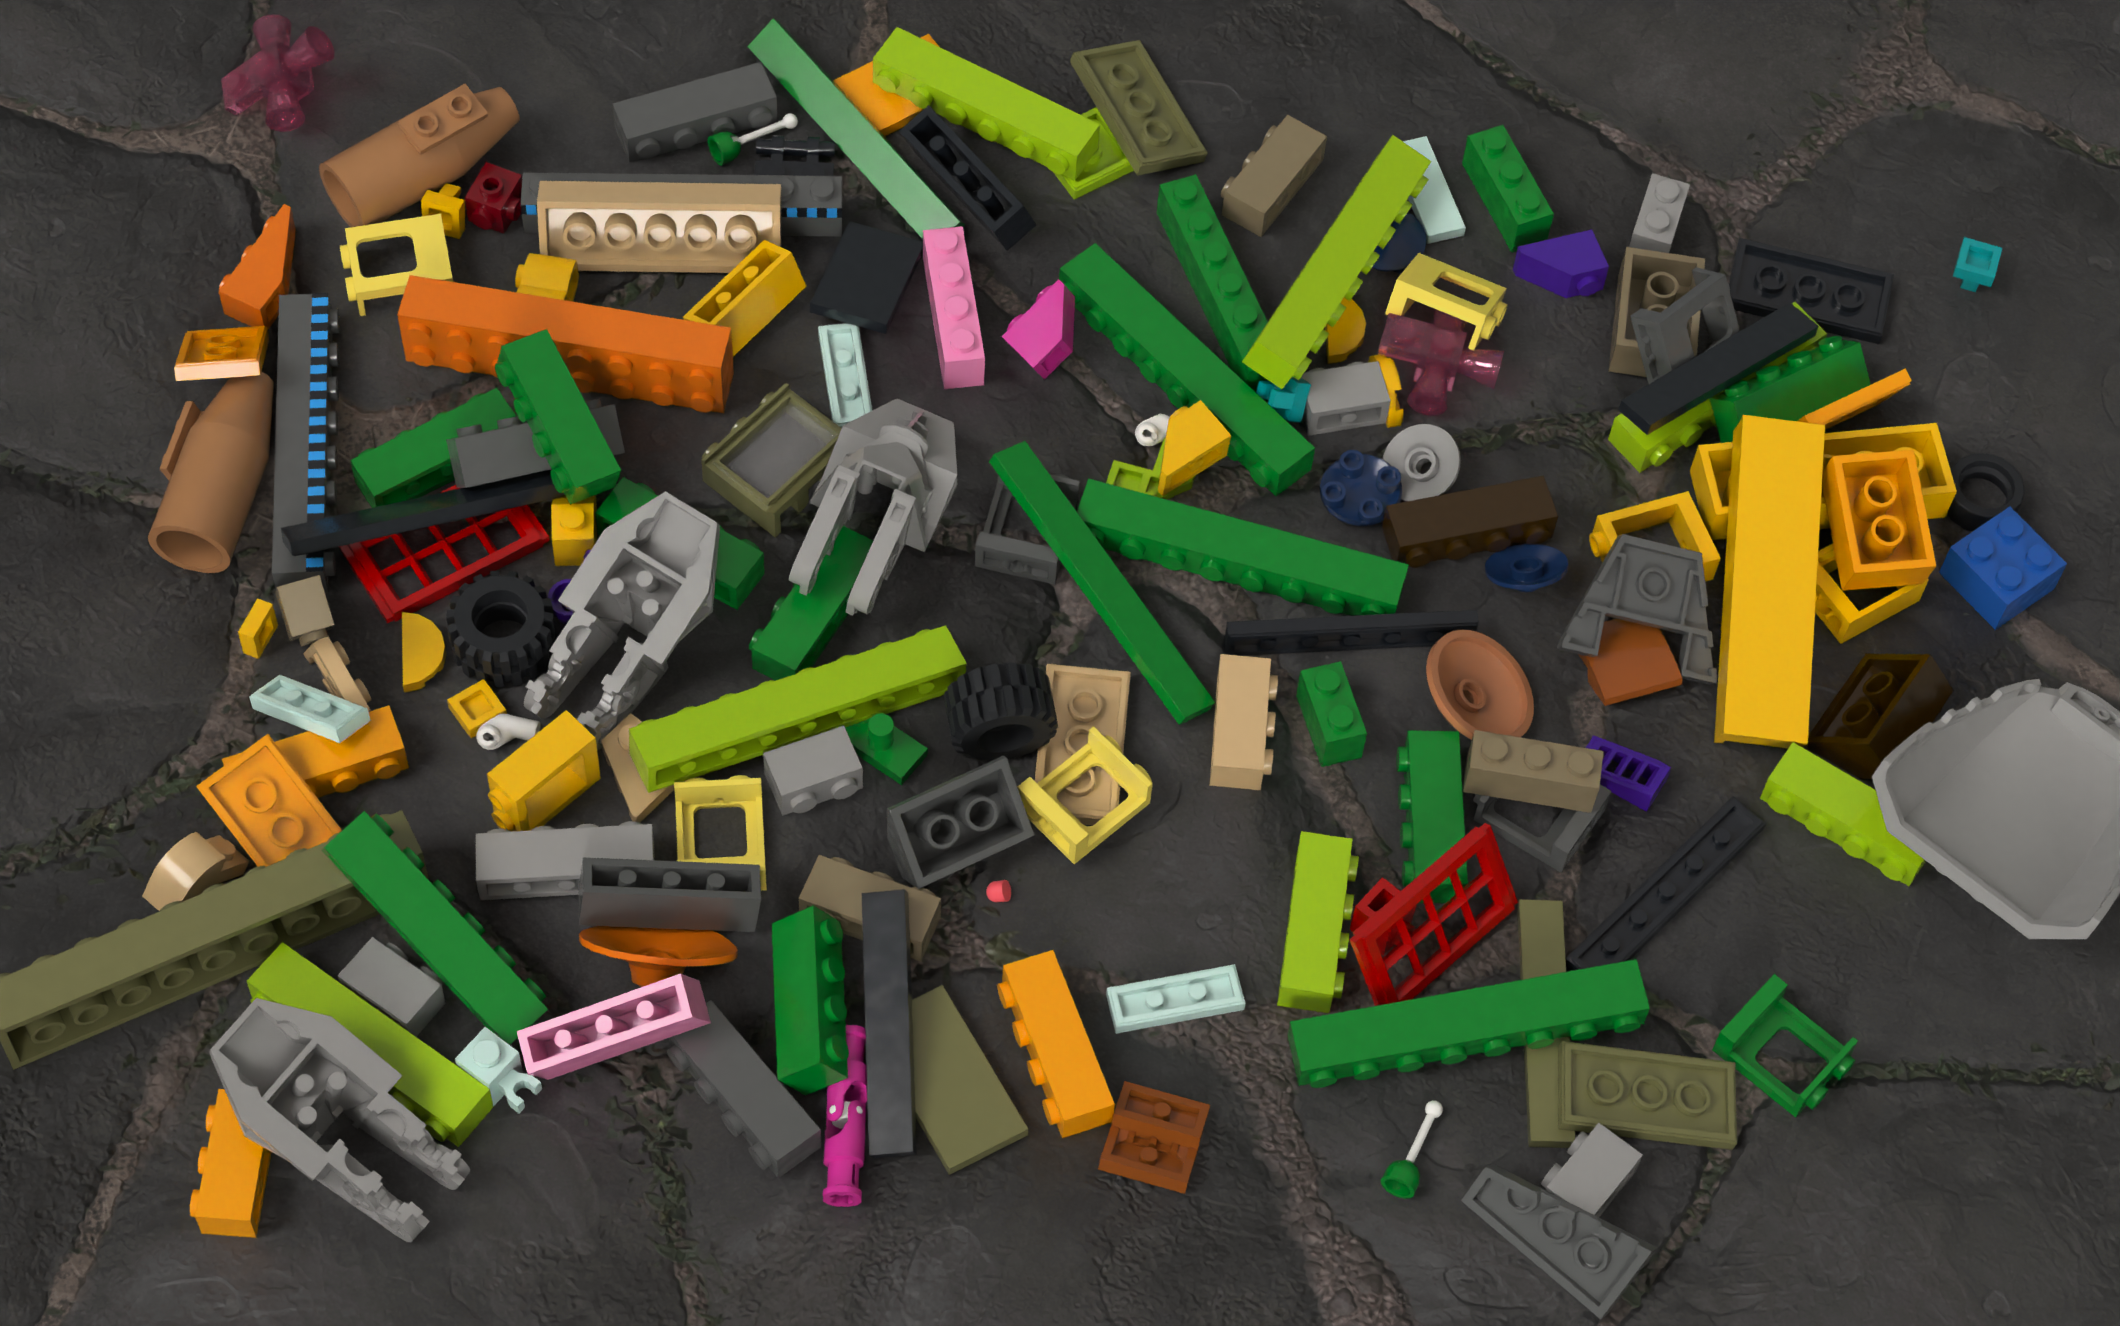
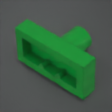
M875 714L869 719L845 727L857 756L900 785L909 778L928 756V748L895 727L892 718L886 714Z

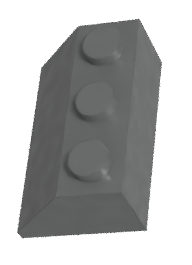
M1001 756L887 808V839L899 872L904 880L918 889L1034 836L1005 756Z

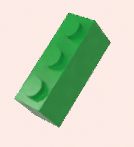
M1504 125L1468 135L1462 165L1511 253L1516 252L1518 246L1548 240L1554 213Z

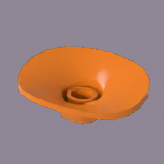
M594 926L584 929L579 933V942L582 946L593 952L627 961L631 971L632 982L639 987L683 974L686 966L724 964L734 961L738 956L737 947L723 935L713 930Z

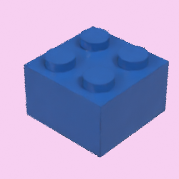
M2009 506L1952 545L1939 573L1996 630L2054 590L2067 563Z

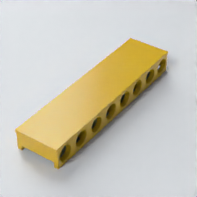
M1743 415L1733 431L1714 743L1731 741L1780 748H1789L1792 742L1801 747L1808 744L1825 425Z

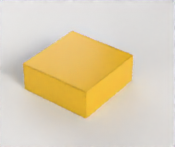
M257 598L240 627L238 635L244 654L259 659L277 629L278 622L272 603Z
M484 679L447 699L450 711L471 739L476 736L478 729L484 723L499 714H507L505 707Z

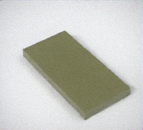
M1140 40L1073 52L1070 60L1071 65L1137 176L1205 161L1208 152Z
M941 985L913 999L915 1115L950 1175L1028 1136L1029 1129L944 986Z
M1562 1041L1558 1047V1129L1591 1133L1596 1125L1600 1123L1620 1137L1733 1150L1737 1145L1735 1062Z

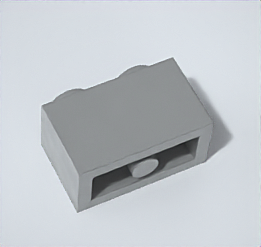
M1652 173L1629 247L1665 253L1670 252L1690 184Z
M1379 361L1368 363L1353 362L1347 366L1331 369L1315 368L1302 375V379L1311 383L1302 417L1308 436L1386 423L1390 397Z
M844 726L763 753L764 774L782 816L792 812H807L818 803L833 798L845 799L863 788V767Z
M374 937L363 946L337 975L339 983L416 1037L446 1004L442 990V981L433 971L424 966L418 969L408 962L405 953L392 943L384 945Z
M1598 1123L1589 1135L1582 1131L1576 1137L1567 1151L1571 1155L1569 1160L1563 1167L1556 1163L1546 1174L1541 1185L1546 1188V1191L1600 1217L1634 1175L1643 1154Z

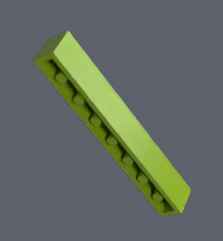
M1394 135L1391 136L1244 357L1242 363L1280 389L1284 388L1291 377L1299 381L1312 362L1306 355L1310 350L1316 354L1327 339L1329 333L1323 330L1326 324L1333 327L1345 311L1346 306L1341 304L1342 299L1346 298L1350 301L1363 283V280L1357 276L1360 272L1367 275L1380 255L1374 251L1375 248L1379 246L1384 249L1395 233L1396 229L1391 226L1393 220L1400 224L1413 204L1407 201L1409 196L1416 199L1429 179L1423 174L1432 161Z
M946 625L932 630L925 629L919 631L914 636L896 642H885L874 649L856 655H845L834 662L816 668H805L792 676L776 681H765L757 687L743 692L725 694L715 701L697 707L689 706L675 714L657 720L643 721L637 726L629 728V754L648 793L674 785V782H683L687 779L761 756L765 752L841 726H851L867 720L875 714H888L942 696L948 691L947 687L952 682L957 681L958 677L966 674L967 663Z

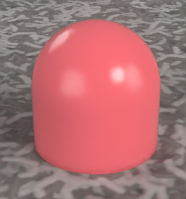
M1007 880L993 881L987 886L986 895L990 901L995 903L1008 902L1011 899V886Z

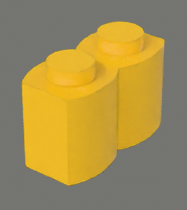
M529 253L525 265L519 264L516 271L515 286L518 288L517 293L573 302L579 280L577 260Z

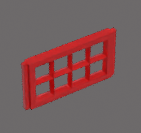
M454 485L442 492H447L460 488H457L456 485ZM524 505L498 511L480 521L475 516L465 518L470 526L447 538L438 525L429 526L428 528L438 542L415 554L401 533L339 546V550L388 624L402 619V612L414 613L459 590L464 583H473V577L480 574L485 577L491 573L490 571H496L534 552L550 541L549 535L530 507ZM507 517L521 539L497 550L483 528ZM475 533L489 555L465 566L452 547V544ZM392 537L405 559L381 570L368 548ZM443 549L457 571L433 583L419 561ZM411 566L424 588L400 599L386 577Z
M1484 823L1479 828H1473L1353 932L1354 936L1349 940L1375 1006L1412 1000L1515 909L1514 905L1518 903L1491 825ZM1476 853L1482 872L1463 888L1457 869ZM1449 877L1456 895L1436 911L1430 892ZM1487 884L1493 902L1474 918L1468 900ZM1423 900L1429 918L1409 935L1403 916ZM1460 907L1467 925L1447 941L1441 923ZM1396 923L1402 942L1382 958L1376 939ZM1434 930L1440 948L1425 962L1420 964L1414 947ZM1407 954L1414 971L1394 988L1387 970Z

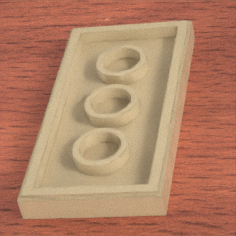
M1047 664L1046 674L1050 681L1058 728L1056 729V735L1050 739V742L1038 748L1035 772L1036 783L1088 743L1089 729L1093 726L1103 736L1108 735L1112 737L1120 746L1122 754L1124 751L1131 672ZM1094 766L1057 795V799L1083 825H1094L1119 805L1120 785L1103 768Z

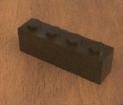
M1543 475L1387 505L1382 530L1392 560L1409 564V567L1417 568L1431 561L1447 558L1458 560L1469 554L1483 551L1499 552L1509 546L1524 543L1530 545L1540 544L1553 537L1558 514Z

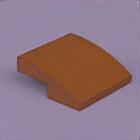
M1621 619L1609 620L1603 624L1598 656L1588 657L1578 654L1588 668V683L1604 706L1682 685V676L1678 665L1659 628Z
M1124 1081L1098 1170L1185 1194L1210 1105Z

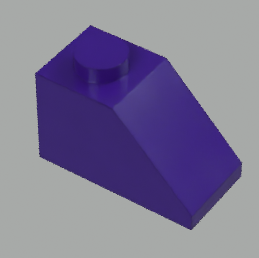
M1592 229L1518 246L1513 266L1515 276L1564 298L1579 295L1590 296L1597 291L1603 290L1609 265Z

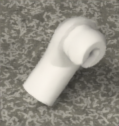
M1158 414L1138 424L1135 430L1137 441L1141 445L1148 447L1163 442V439L1166 437L1170 416Z
M499 714L478 729L476 739L479 745L487 750L499 748L514 738L528 741L540 731V721L509 714Z

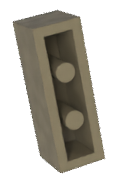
M1287 114L1278 127L1273 125L1268 130L1261 148L1257 152L1251 151L1248 154L1239 175L1236 178L1231 176L1225 183L1221 191V197L1224 198L1222 216L1262 237L1323 161L1327 136Z
M320 575L276 588L275 594L290 641L299 639L302 647L328 637L327 631L333 628L334 622Z
M1474 730L1467 757L1463 792L1591 813L1600 788L1604 751Z
M818 855L800 894L799 911L814 905L840 921L843 934L863 941L862 893L905 889L908 892L910 958L922 961L941 918V898L936 897L933 892L924 887L918 889L914 886L911 888L897 883L890 876L882 872L869 873L855 868L849 861L843 858L833 857L830 859Z

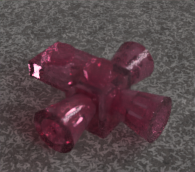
M266 15L256 20L252 30L261 51L221 79L225 110L237 116L261 98L266 97L268 101L265 123L270 129L288 132L302 126L305 121V115L299 100L315 90L311 68L331 61L335 56L334 48L329 38L319 28L309 26L290 47L292 24L289 19L281 15Z
M1434 309L1433 324L1389 313L1378 354L1417 364L1413 382L1416 383L1407 398V402L1415 411L1424 415L1435 416L1446 411L1447 391L1452 392L1457 372L1494 389L1504 350H1471L1464 348L1467 333L1463 332L1468 322Z

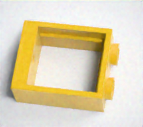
M1689 491L1598 515L1593 532L1589 536L1593 554L1595 557H1600L1603 562L1618 535L1669 522L1681 548L1702 553L1705 582L1714 579L1721 559Z
M1832 543L1818 551L1815 613L1840 644L1919 602L1929 579L1927 578L1923 584L1896 586L1898 590L1858 611L1828 574L1837 569Z
M567 710L487 773L490 789L488 797L492 802L494 811L491 815L500 829H507L512 832L531 831L535 827L543 826L601 779L596 737Z

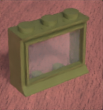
M785 383L775 393H768L751 415L747 418L742 417L732 427L730 434L720 443H713L707 448L701 459L703 482L776 538L781 533L780 515L790 506L798 512H801L809 502V488L818 480L821 481L842 428L789 388V384Z

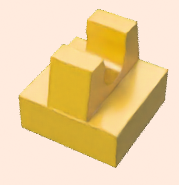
M446 183L439 193L427 190L421 199L422 216L441 214L445 235L460 239L465 231V200L458 198L461 194V187Z

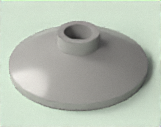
M1418 424L1402 430L1390 441L1382 459L1397 468L1401 473V500L1405 502L1444 495L1454 484L1461 464L1459 447L1454 438L1444 429L1431 424ZM1431 462L1430 469L1426 473L1421 474L1422 465Z

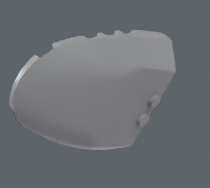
M2032 679L1998 688L1990 697L1982 700L1975 697L1964 708L1957 711L1952 708L1933 724L1928 722L1910 735L1884 758L1872 775L1887 831L1934 866L1939 873L1947 876L1968 892L1976 901L1984 904L2028 939H2087L2120 894V712L2096 694L2068 682L2059 689L2042 687L2040 679Z

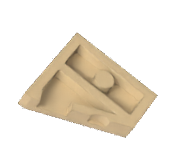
M329 636L312 643L303 654L310 665L316 662L325 678L322 681L329 693L363 706L369 712L370 708L367 703L371 701L370 694L359 678L353 680L346 668L350 661L342 645L338 641L332 643Z
M630 713L601 740V745L608 765L611 766L618 789L625 799L631 820L640 823L674 791V785L648 793L629 754V728L635 727L642 722Z

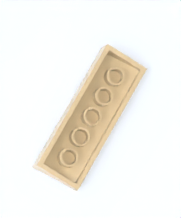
M540 181L537 213L540 254L577 260L578 271L730 273L763 240L781 247V184Z

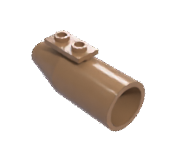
M465 83L322 162L319 165V172L323 185L335 208L350 227L382 223L419 202L427 190L436 192L442 189L446 183L450 184L463 177L519 122V113L512 98L502 87L472 93Z
M262 371L260 375L230 377L204 411H200L193 401H186L179 420L176 422L174 433L160 466L161 472L169 480V483L149 532L148 541L152 549L159 556L178 567L203 573H218L224 571L230 565L269 460L274 383Z

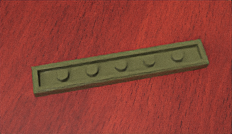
M1519 899L1517 914L1521 980L1566 972L1563 902L1556 900ZM1570 1036L1554 1039L1551 1045L1538 1049H1530L1527 1044L1524 1045L1529 1147L1569 1148L1575 1140V1131L1558 1129V1047L1562 1041L1570 1042Z

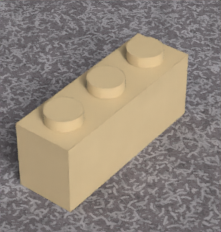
M1220 654L1209 786L1261 790L1263 774L1271 775L1273 749H1265L1266 737H1274L1276 712H1268V700L1276 701L1278 675H1270V658Z

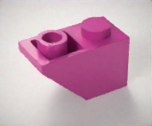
M1058 279L1053 285L1047 286L1038 294L1036 303L1025 314L1016 316L1010 322L1007 332L1002 336L1044 380L1073 352L1075 296Z

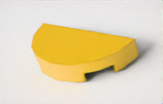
M1343 298L1341 304L1346 306L1345 311L1333 327L1329 324L1325 326V331L1329 333L1326 339L1328 364L1346 360L1349 354L1356 351L1363 344L1366 320L1362 309L1353 299L1349 301Z
M1385 354L1372 355L1369 357L1368 362L1379 361L1390 397L1386 421L1387 427L1401 426L1404 409H1400L1395 391L1402 390L1394 360L1390 357L1387 358Z
M402 612L404 693L425 687V682L433 678L437 672H441L444 668L446 648L442 632L433 621L419 614Z

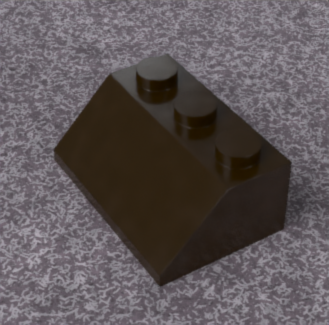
M1866 653L1808 735L1807 747L1859 779H1872V775L1884 758L1928 722H1933L1954 690L1931 654Z

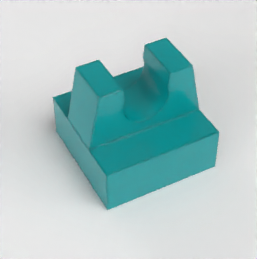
M1964 237L1953 272V277L1963 279L1960 288L1976 292L1979 284L1991 287L1996 276L2003 248Z
M1291 377L1284 388L1280 389L1270 381H1259L1256 393L1262 399H1267L1268 404L1285 420L1301 422L1311 383L1302 378L1298 381Z

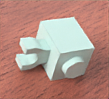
M486 1027L455 1058L456 1065L490 1089L493 1107L505 1095L509 1106L520 1114L525 1108L523 1099L515 1095L516 1092L521 1088H527L537 1095L542 1090L541 1082L538 1079L523 1073L519 1052Z

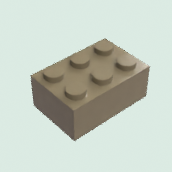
M1626 247L1618 274L1609 372L1646 377L1630 316L1640 308L1661 313L1696 287L1692 270L1695 267L1705 269V258ZM1701 310L1690 317L1687 322V329L1695 357H1697Z

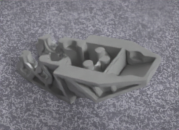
M898 398L842 426L822 479L810 500V504L819 508L789 575V581L800 586L799 593L806 596L808 593H811L825 555L830 556L843 524H846L853 515L857 490L861 494H869L873 490V485H876L877 482L894 489L891 503L848 598L845 613L852 616L857 611L865 614L871 613L883 579L888 580L905 544L925 552L958 485L954 422Z
M665 491L604 529L558 599L561 604L573 612V615L549 650L552 656L549 661L548 672L538 677L535 682L529 680L525 686L528 688V691L525 695L524 707L541 719L550 717L614 642H617L619 639L617 634L624 623L647 636V639L644 643H638L630 637L627 638L625 641L626 645L623 648L626 653L611 675L606 674L601 682L604 685L602 688L604 693L599 704L592 712L587 711L586 714L581 712L577 718L596 737L597 751L602 748L601 740L636 709L669 668L667 659L678 642L713 612L720 525Z
M256 998L209 1051L244 1137L287 1160L310 1180L316 1179L406 1242H412L430 1221L422 1215L424 1211L412 1201L410 1203L402 1202L393 1196L383 1186L381 1182L383 1177L374 1170L370 1172L347 1153L349 1149L344 1146L345 1143L341 1139L335 1145H318L316 1143L336 1118L343 1112L354 1122L352 1125L355 1128L362 1129L448 1189L456 1190L470 1173V1168L460 1157L462 1155L456 1149L451 1151L447 1147L435 1143L430 1133L425 1129L426 1124L388 1093L403 1075L331 1016Z

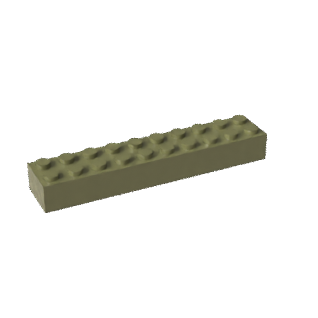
M403 811L379 815L394 831V834L389 838L402 851L408 846L425 865L423 852ZM339 833L331 836L327 842L310 849H298L290 853L286 859L267 867H255L249 870L243 877L229 883L212 885L206 888L202 894L186 901L171 902L162 907L159 912L143 919L128 920L122 923L116 930L100 937L85 938L79 941L73 948L57 955L42 956L36 959L30 966L21 970L0 974V1042L13 1070L257 967L282 942L293 950H297L379 915L380 913L321 851ZM425 865L420 871L428 879Z

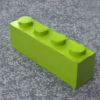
M1792 742L1769 776L1760 799L1768 803L1775 812L1783 815L1787 814L1804 824L1811 833L1826 837L1838 844L1850 856L1863 859L1877 867L1889 879L1901 881L1910 886L1926 860L1887 831L1876 790Z
M1301 831L1295 863L1277 1006L1329 1013L1333 998L1341 999L1345 973L1337 972L1338 958L1346 959L1349 933L1341 932L1343 919L1351 920L1354 894L1346 893L1347 882H1355L1359 856L1351 855L1353 841L1351 838Z

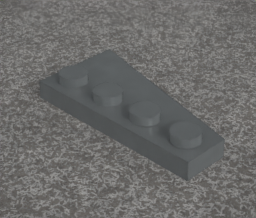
M1493 1163L1483 1169L1461 1199L1465 1205L1599 1319H1602L1610 1312L1658 1248Z

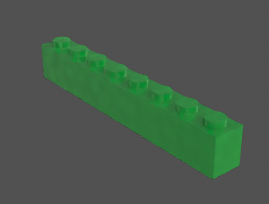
M1096 243L1060 268L1059 280L1075 296V308L1085 316L1090 327L1096 332L1101 331L1112 342L1115 350L1121 356L1128 357L1139 367L1144 378L1150 383H1156L1167 394L1168 399L1176 408L1179 409L1183 406L1189 408L1201 400L1231 434L1227 456L1233 461L1240 462L1250 472L1256 484L1260 487H1266L1273 495L1278 496L1311 471L1315 447Z
M1092 479L1087 481L1077 510L1082 520L1106 550L1121 553L1129 559H1143L1158 563L1169 570H1184L1199 574L1210 581L1221 580L1236 584L1251 592L1262 591L1282 597L1288 602H1302L1321 607L1326 612L1332 614L1343 613L1350 616L1396 614L1409 564Z
M1635 959L1290 1021L1288 1041L1298 1085L1310 1084L1313 1088H1322L1334 1084L1340 1078L1354 1076L1356 1080H1367L1378 1076L1380 1071L1397 1068L1399 1072H1411L1422 1068L1424 1063L1441 1060L1442 1064H1455L1464 1061L1467 1055L1484 1053L1488 1057L1499 1056L1509 1052L1512 1047L1526 1044L1530 1049L1543 1048L1551 1045L1554 1039L1570 1036L1573 1041H1583L1596 1036L1597 1032L1614 1029L1615 1033H1627L1638 1029L1641 1026L1640 1024H1644L1650 1007L1638 962Z

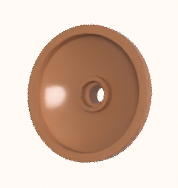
M1455 630L1444 635L1432 646L1426 665L1429 690L1438 710L1454 729L1471 740L1474 730L1522 737L1528 731L1534 715V700L1531 687L1518 662L1502 645L1476 631Z

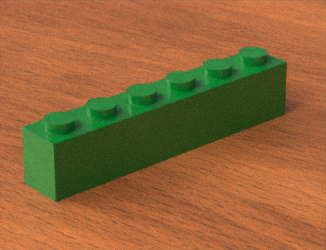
M1197 175L1160 184L1156 213L1231 370L1256 392L1259 381L1269 380L1242 363L1268 321Z
M365 811L362 812L321 851L476 1018L507 1044H512L518 1038L517 1031L530 1027L548 1010L542 1003L546 995L530 978L523 982L513 972L512 968L516 963L501 946L497 945L492 949L481 937L486 932L485 929L469 912L462 917L450 904L455 900V897L441 881L437 879L431 883L420 871L425 866L424 863L408 846L402 851L389 838L394 834V831L381 816L375 813L370 817Z

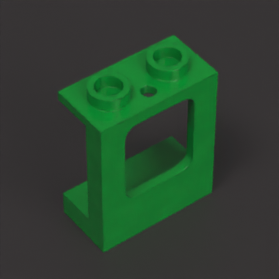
M1774 974L1720 1031L1712 1051L1725 1061L1735 1062V1069L1796 1118L1806 1106L1811 1110L1818 1106L1828 1093L1829 1089L1825 1085L1833 1076L1841 1080L1856 1061L1851 1054L1858 1040L1852 1037L1843 1046L1783 998L1788 984ZM1782 1029L1791 1032L1828 1064L1801 1094H1796L1758 1064L1755 1058L1756 1054Z

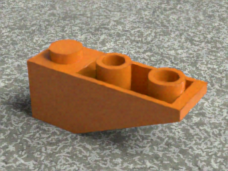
M284 204L275 216H271L266 221L262 234L253 245H249L244 250L241 262L232 274H227L223 278L219 286V295L224 314L251 327L265 326L269 329L279 316V295H288L296 235L290 206Z

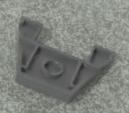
M1625 534L1617 536L1561 636L1557 649L1588 657L1598 656L1605 616L1683 634L1678 660V668L1682 679L1708 685L1716 684L1718 677L1717 669L1713 668L1711 647L1714 646L1712 631H1709L1706 607L1708 606L1702 553Z

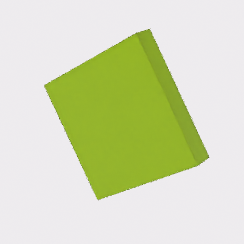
M1097 107L1081 114L1100 124L1097 151L1076 180L1063 174L1054 173L1074 200L1134 171Z

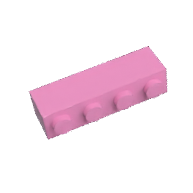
M963 226L923 230V264L944 389L983 386L985 354Z
M678 974L519 1030L517 1035L527 1074L549 1080L710 1024L711 1021L700 980Z

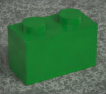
M1341 661L1301 670L1296 697L1321 767L1362 758L1367 731Z

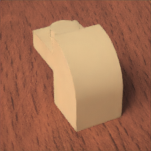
M197 832L191 833L176 843L160 860L150 877L142 897L160 911L162 907L171 902L186 901L202 894L206 888L243 875L249 860L237 851L231 842L223 839L220 835L205 840Z

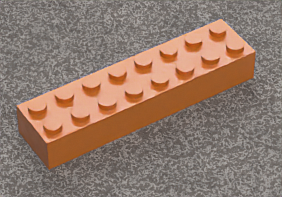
M409 275L397 314L406 361L424 367L433 365L452 368L461 373L476 372L493 375L498 378L495 364L498 361L501 346L547 329L579 391L582 393L597 392L613 395L619 399L633 398L652 401L661 406L676 405L688 407L703 413L711 411L724 413L734 375L731 327Z

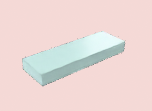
M1427 136L1403 141L1432 161L1423 174L1429 179L1416 199L1412 196L1408 197L1409 202L1413 204L1412 209L1415 217L1425 230L1426 243L1430 244L1464 236L1466 227Z
M849 323L818 326L831 419L841 428L843 425L872 411L859 326Z
M278 675L249 696L254 710L338 743H341L371 721L367 708L283 675Z
M1235 964L1108 987L1106 989V997L1116 1034L1245 1009V1000Z

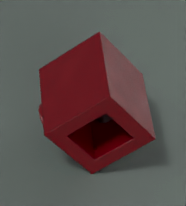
M486 162L465 196L468 221L474 223L479 228L485 230L492 229L504 234L510 223L517 221L522 213V175Z

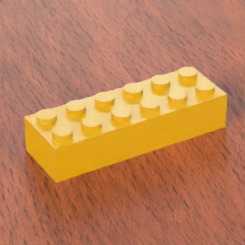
M1937 423L1825 433L1823 470L1832 456L1914 449L1927 519L1945 518L1957 492ZM1733 442L1698 445L1690 469L1700 515L1712 540L1727 539ZM1823 487L1821 493L1820 530L1830 529Z

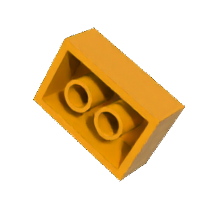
M1914 449L1832 456L1823 470L1822 487L1842 591L1923 584L1936 568V561Z

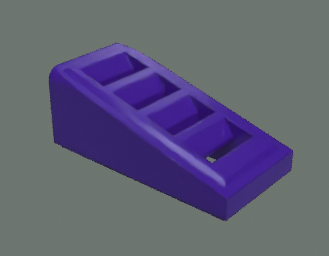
M1593 736L1586 748L1604 751L1600 785L1647 812L1666 783L1671 767L1652 757ZM1612 760L1619 764L1614 773L1606 770ZM1626 769L1633 771L1629 779L1622 777ZM1641 776L1648 780L1645 785L1638 783Z

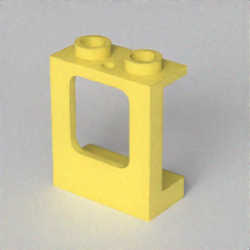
M441 214L345 228L347 244L340 245L343 268H351L353 277L345 278L349 302L357 301L360 316H366L364 300L404 294L409 275L453 282ZM408 236L413 240L417 262L414 270L370 278L361 275L357 255V246L360 243Z
M1418 253L1397 278L1385 314L1400 320L1415 301L1476 325L1468 347L1471 350H1475L1481 340H1489L1495 326L1499 327L1508 306V304L1502 302L1507 288ZM1439 278H1442L1489 297V300L1485 305H1477L1442 291L1433 285Z
M1093 726L1089 729L1088 743L1038 783L1029 777L1017 788L1029 820L1073 864H1076L1150 804L1153 783L1149 774L1141 765H1133L1122 754L1120 746L1112 737L1108 735L1103 736ZM1098 766L1103 768L1128 793V797L1096 824L1085 826L1057 799V795L1090 768Z
M737 775L727 780L690 778L685 782H674L677 861L760 865L761 891L767 890L761 778ZM742 808L746 814L747 853L744 856L698 858L695 854V812L699 809Z

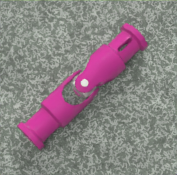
M846 1025V1043L849 1050L847 1058L848 1078L827 1087V1116L823 1163L828 1167L827 1188L823 1189V1202L836 1207H851L862 1202V1191L859 1189V1169L863 1167L865 1158L867 1065L864 1064L866 1029L858 1025Z

